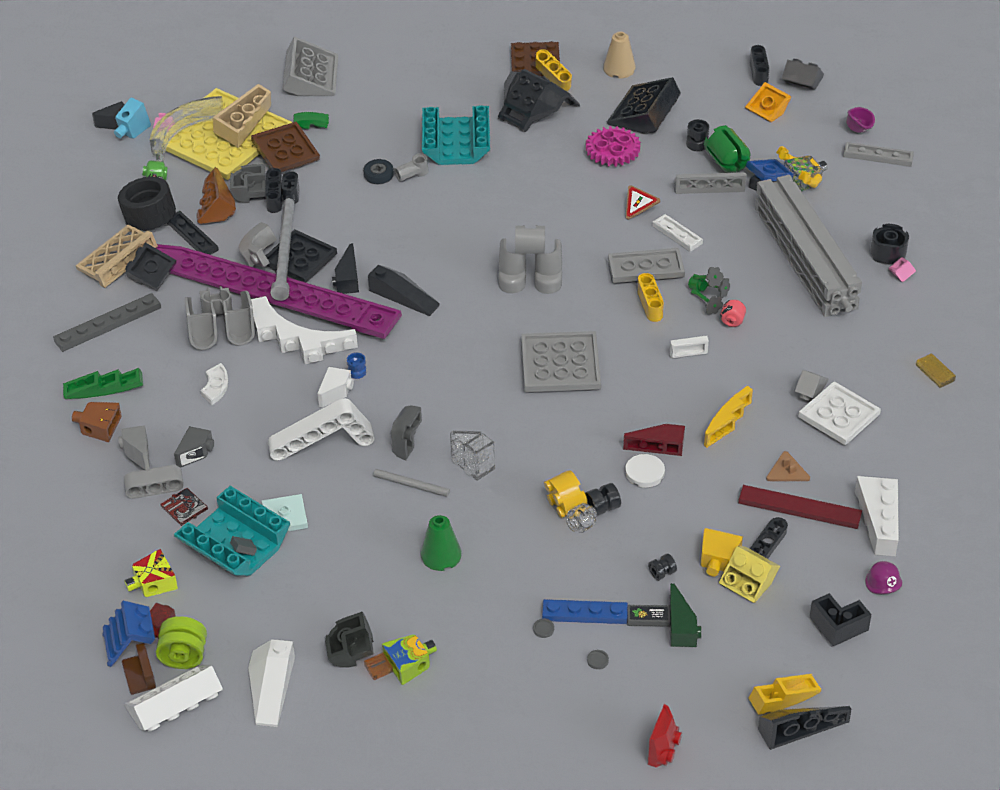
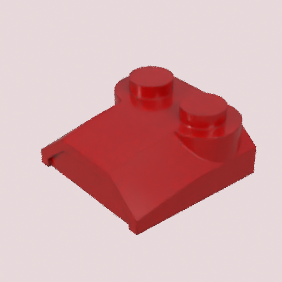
M666 704L663 705L649 739L648 765L656 768L661 765L666 766L668 762L672 763L675 755L674 746L679 745L682 738V732H679V727L675 725L673 715Z

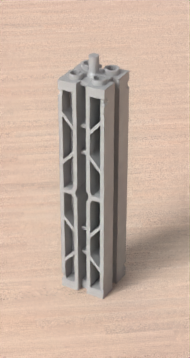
M791 175L777 177V182H772L771 179L757 182L759 198H756L755 210L760 214V218L819 310H822L823 316L836 315L840 312V309H843L844 312L858 309L860 300L858 294L861 293L862 281L857 277L856 272L795 181L793 182Z

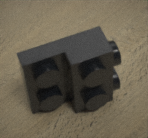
M145 242L143 247L140 246L137 249L134 260L128 262L125 268L126 275L142 285L144 283L158 291L175 266L176 260Z

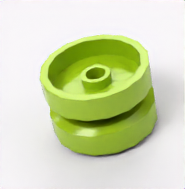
M185 616L168 618L162 622L160 627L159 640L156 646L157 658L161 663L176 669L196 667L201 663L204 656V645L207 638L206 628L201 622Z

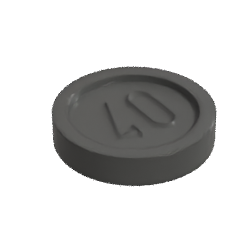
M539 619L534 623L533 631L536 636L547 638L554 633V624L549 619Z
M593 650L587 656V663L593 669H603L609 663V656L603 650Z

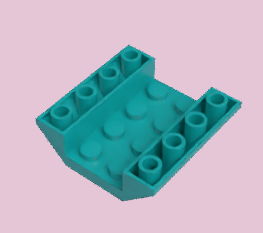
M472 106L473 117L439 118V107L422 108V152L439 165L476 163L490 151L489 106Z
M230 485L216 497L218 509L197 527L187 522L174 533V537L230 573L251 576L279 550L290 527V522ZM232 536L251 539L257 548L255 555L236 552L230 543Z

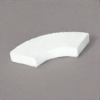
M222 363L205 371L208 383L200 390L201 395L211 405L218 402L228 388V375Z

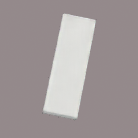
M666 214L653 221L654 228L690 252L703 244L702 238Z

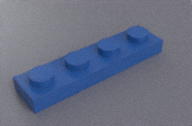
M543 599L542 619H549L552 622L627 624L628 602Z

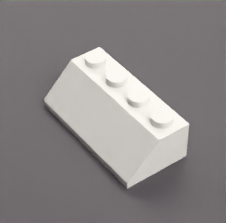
M200 664L125 703L124 706L141 730H148L150 732L160 727V722L166 719L171 721L179 717V712L185 709L190 711L198 707V702L204 699L208 701L217 697V692L223 690L213 667Z

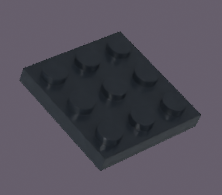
M294 229L291 232L287 276L306 283L337 254V248ZM279 244L265 255L269 261V264L266 266L276 271Z

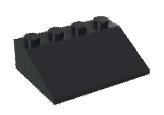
M674 78L632 85L608 119L607 124L615 127L618 126L619 128L624 127L627 130L639 133H653L657 131L681 95Z

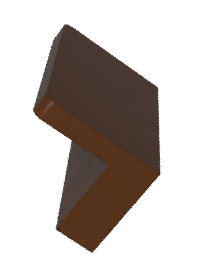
M144 643L136 645L137 656L122 660L131 695L156 688Z

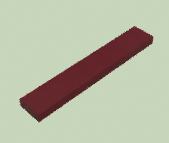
M743 485L738 504L858 529L862 510L748 485Z

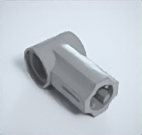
M416 154L412 157V161L394 168L399 181L414 175L425 176L429 171L427 156L424 154Z

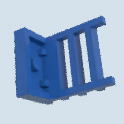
M123 600L121 602L122 608L116 609L115 617L109 618V625L104 624L102 635L105 639L107 658L109 660L107 666L112 667L132 640L147 644L153 643L155 635L149 606Z

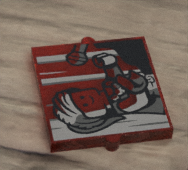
M188 488L173 494L171 498L160 504L181 526L192 519H196L198 515L208 510V506Z

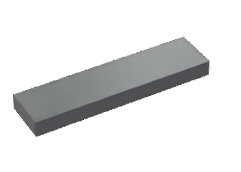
M846 142L843 157L912 167L914 152Z

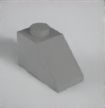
M803 370L795 392L800 393L799 397L810 401L811 398H815L822 392L829 378Z

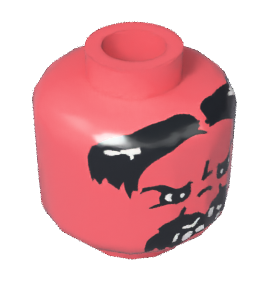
M728 300L723 305L720 319L727 326H739L742 324L746 314L745 305L739 300Z

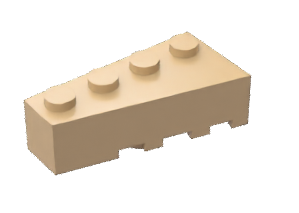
M257 84L213 117V132L239 148L271 107V91Z

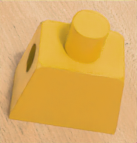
M708 528L704 529L701 566L707 568L706 572L708 575L717 576L719 571H725L736 547L742 546L743 536Z

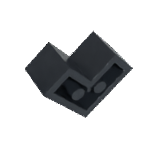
M828 593L812 600L809 617L834 647L869 631L872 614L860 600L841 607L832 595Z

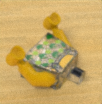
M780 146L776 153L781 160L785 161L784 166L794 174L793 182L795 181L801 192L811 187L816 188L822 181L823 171L828 169L827 163L825 161L817 162L810 155L793 157L788 153L787 148Z

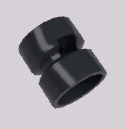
M696 119L688 123L686 145L690 150L697 152L705 150L706 137L709 139L710 126L708 122Z
M613 483L603 485L599 490L595 488L585 492L587 498L586 506L594 517L605 513L606 509L611 511L621 506L620 494Z

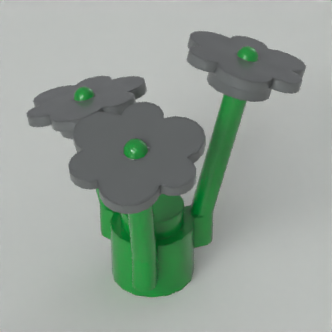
M710 267L707 275L694 274L688 282L691 293L707 302L706 313L708 315L718 313V310L723 307L722 298L726 297L730 290L729 278H723V273L720 272L719 267ZM707 286L718 288L720 296H712L708 299L700 292L706 290Z

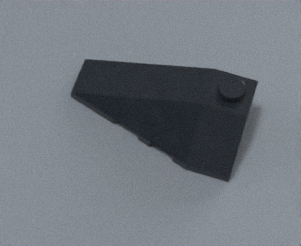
M377 265L368 274L369 291L427 316H431L440 306L438 301L401 272Z

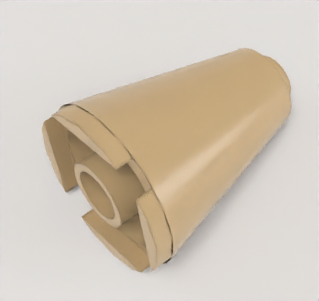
M622 31L613 34L603 65L605 74L610 77L615 75L621 79L633 75L636 68L629 36Z

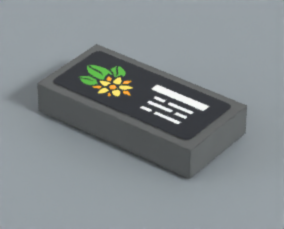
M628 605V626L670 627V605Z

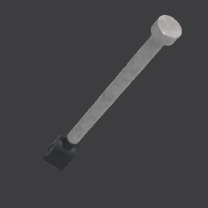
M293 171L283 174L281 185L284 206L276 281L271 286V296L279 301L287 299L290 290L287 283L293 211L294 204L299 200L300 191L298 174Z

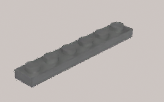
M150 293L53 336L54 342L64 352L161 309V303L153 293Z

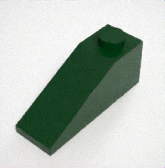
M670 583L671 647H697V639H701V626H697V616L675 583Z

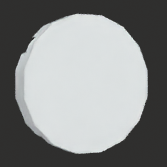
M639 454L628 460L625 466L626 478L630 483L638 484V487H653L658 485L664 478L665 467L663 462L656 456Z

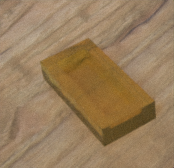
M932 353L917 360L916 366L939 388L955 381L956 375Z

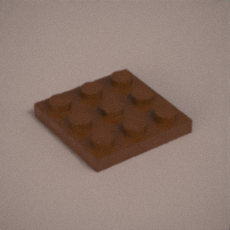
M559 42L511 43L512 71L526 69L538 76H544L536 68V53L539 50H547L560 62Z
M297 121L251 135V141L270 168H278L281 172L320 160V154Z

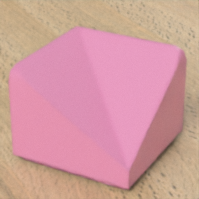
M903 257L889 267V271L902 282L916 272L912 264Z

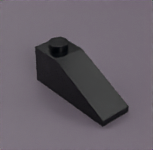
M353 243L347 247L335 268V277H332L333 288L337 287V292L343 294L359 292Z

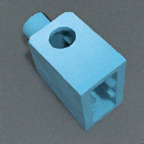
M132 97L127 101L115 117L118 127L114 130V134L120 139L124 135L133 139L151 126L143 102Z

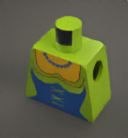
M414 634L382 644L383 657L401 685L406 684L430 667L429 654L437 651L433 640L422 644Z

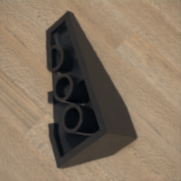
M850 706L781 709L767 712L759 717L758 730L768 748L772 750L849 723L852 709Z

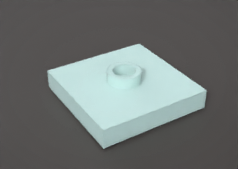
M302 494L262 500L263 506L290 522L288 531L308 528Z

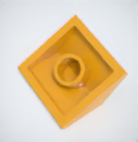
M764 82L745 108L772 123L784 114L791 96Z

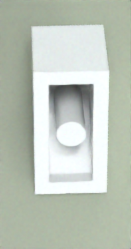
M328 367L318 391L319 407L327 406L347 397L349 390H352L354 379L351 378V370Z

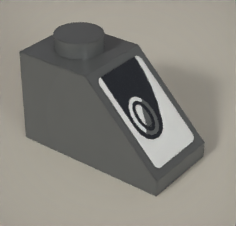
M189 426L174 453L176 466L181 468L207 457L209 451H212L214 447L211 430Z

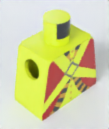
M161 549L135 562L132 565L134 576L124 580L128 592L140 587L145 597L178 589L176 576Z

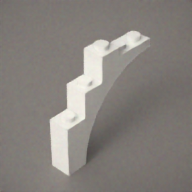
M266 296L251 299L254 328L258 341L263 342L277 339L282 353L300 349L305 364L322 361L325 354L358 348L355 329L319 331L304 328L280 316L271 307Z

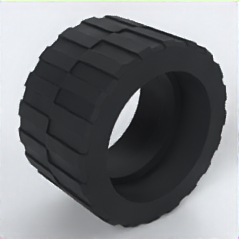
M150 176L135 179L125 185L117 197L126 225H130L138 230L147 231L161 227L168 223L176 212V206L169 185L164 179Z

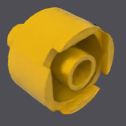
M571 470L565 471L544 482V486L549 492L547 499L551 506H557L556 511L560 518L587 505L584 490H580L578 486L580 482Z

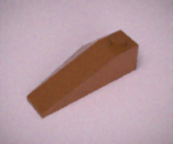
M215 167L204 181L202 189L204 195L199 202L202 207L197 211V222L200 224L225 221L236 211L235 200L219 169Z

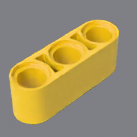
M544 49L539 50L536 53V68L549 81L568 91L572 84V74L550 52Z
M649 273L640 274L638 277V296L648 320L658 322L663 318L664 301L654 276Z

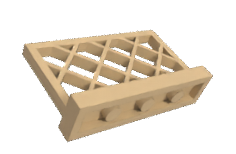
M127 225L75 266L77 270L96 279L102 287L106 288L126 272L125 268L128 262L134 260L136 257L135 253L140 246L143 247L145 242L154 248L158 245L152 232L146 231L144 233ZM131 240L130 243L123 244L124 241ZM104 261V263L96 265L97 262Z

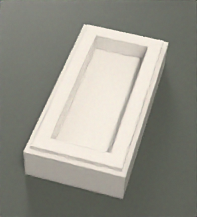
M700 336L671 340V359L707 354L708 337Z

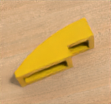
M812 674L776 678L773 684L755 686L748 699L758 715L796 705L819 694L822 689Z

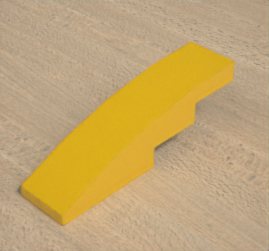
M748 385L725 403L714 416L705 432L704 446L706 448L735 430V422L743 417L744 408L752 403L753 389Z

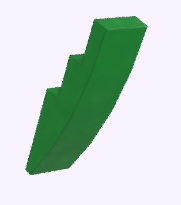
M136 368L121 374L119 369L104 375H100L98 371L63 383V397L65 399L91 398L131 390L143 386L142 371L140 368Z

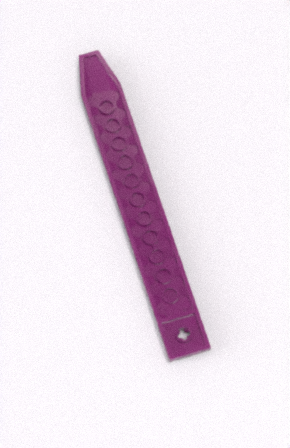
M157 244L158 246L156 247V249L176 260V264L170 274L217 288L219 286L229 288V291L241 294L240 292L248 291L250 297L254 299L266 296L271 304L352 327L355 331L382 339L387 337L402 316L401 310L288 277L287 283L290 287L288 298L282 301L275 300L271 296V286L276 281V274L182 246Z

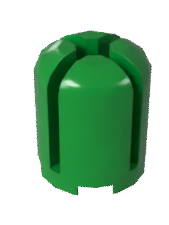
M727 125L715 128V132L709 139L707 137L705 139V150L724 172L735 173L736 171L743 170L746 167L747 161H750V149L732 128H728Z

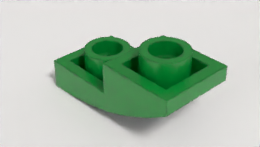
M300 112L293 115V122L297 121L301 128L309 129L311 124H314L316 127L327 128L329 115L318 112Z

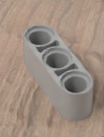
M176 465L130 472L124 476L126 495L134 499L179 491L183 488L181 468Z

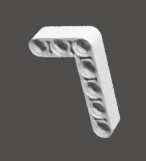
M339 399L269 437L270 457L273 460L285 459L341 428H344L359 445L368 446L374 441L372 426L349 399Z

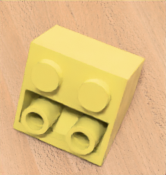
M737 546L719 583L755 603L772 584L780 565L747 547Z

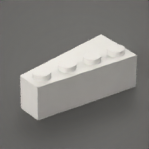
M857 476L855 495L858 497L859 508L862 510L864 523L869 531L868 535L874 554L896 557L899 541L898 479Z

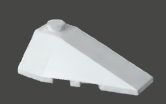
M272 639L252 652L248 670L256 725L278 727L295 660L293 641Z

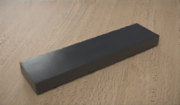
M181 211L176 212L167 223L196 251L209 255L219 251L218 245Z

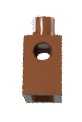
M89 402L83 412H73L72 422L79 423L83 435L110 442L122 417L120 405L114 402Z

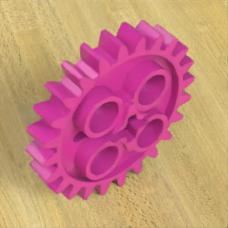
M609 126V129L603 127L602 131L597 129L596 133L591 132V135H588L586 140L587 156H590L591 160L595 159V163L601 161V165L607 163L608 166L614 164L617 167L618 163L622 166L624 162L629 164L630 160L634 161L635 157H638V153H640L639 137H635L636 133H631V130L625 131L624 127L621 130L618 129V126L615 129H612L611 126Z

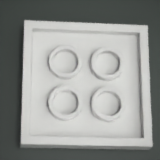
M834 381L799 411L798 417L843 445H846L880 415L881 409Z

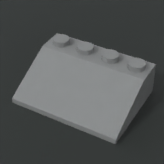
M294 37L286 51L282 90L297 96H334L336 91L338 54Z

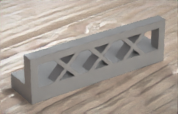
M746 173L676 174V178H674L676 194L745 192Z

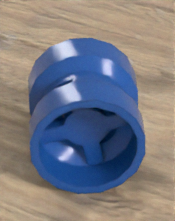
M351 353L347 357L348 370H351V378L360 379L366 375V360L362 353Z

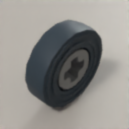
M384 159L371 160L363 168L364 178L372 184L387 183L394 176L393 165Z

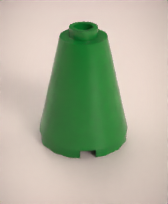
M437 515L429 521L421 548V558L426 567L436 571H445L444 568H453L460 562L462 551L449 519L443 515Z

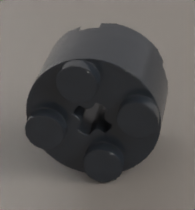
M883 224L881 228H875L870 249L873 260L875 262L894 264L901 257L905 258L909 233L907 231L904 232L903 227L896 224Z

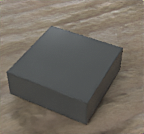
M232 536L230 543L236 552L255 555L257 548L251 539Z

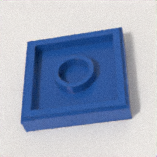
M777 159L747 161L746 167L762 181L768 179L777 181V177L791 175L793 178L794 176Z

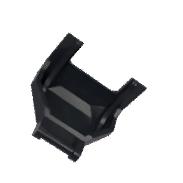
M526 69L510 72L504 82V105L498 114V119L506 120L520 127V130L527 132L533 121L540 120L557 112L564 101L569 105L575 104L579 107L580 104L570 93L553 82ZM511 110L524 116L523 121L509 115Z

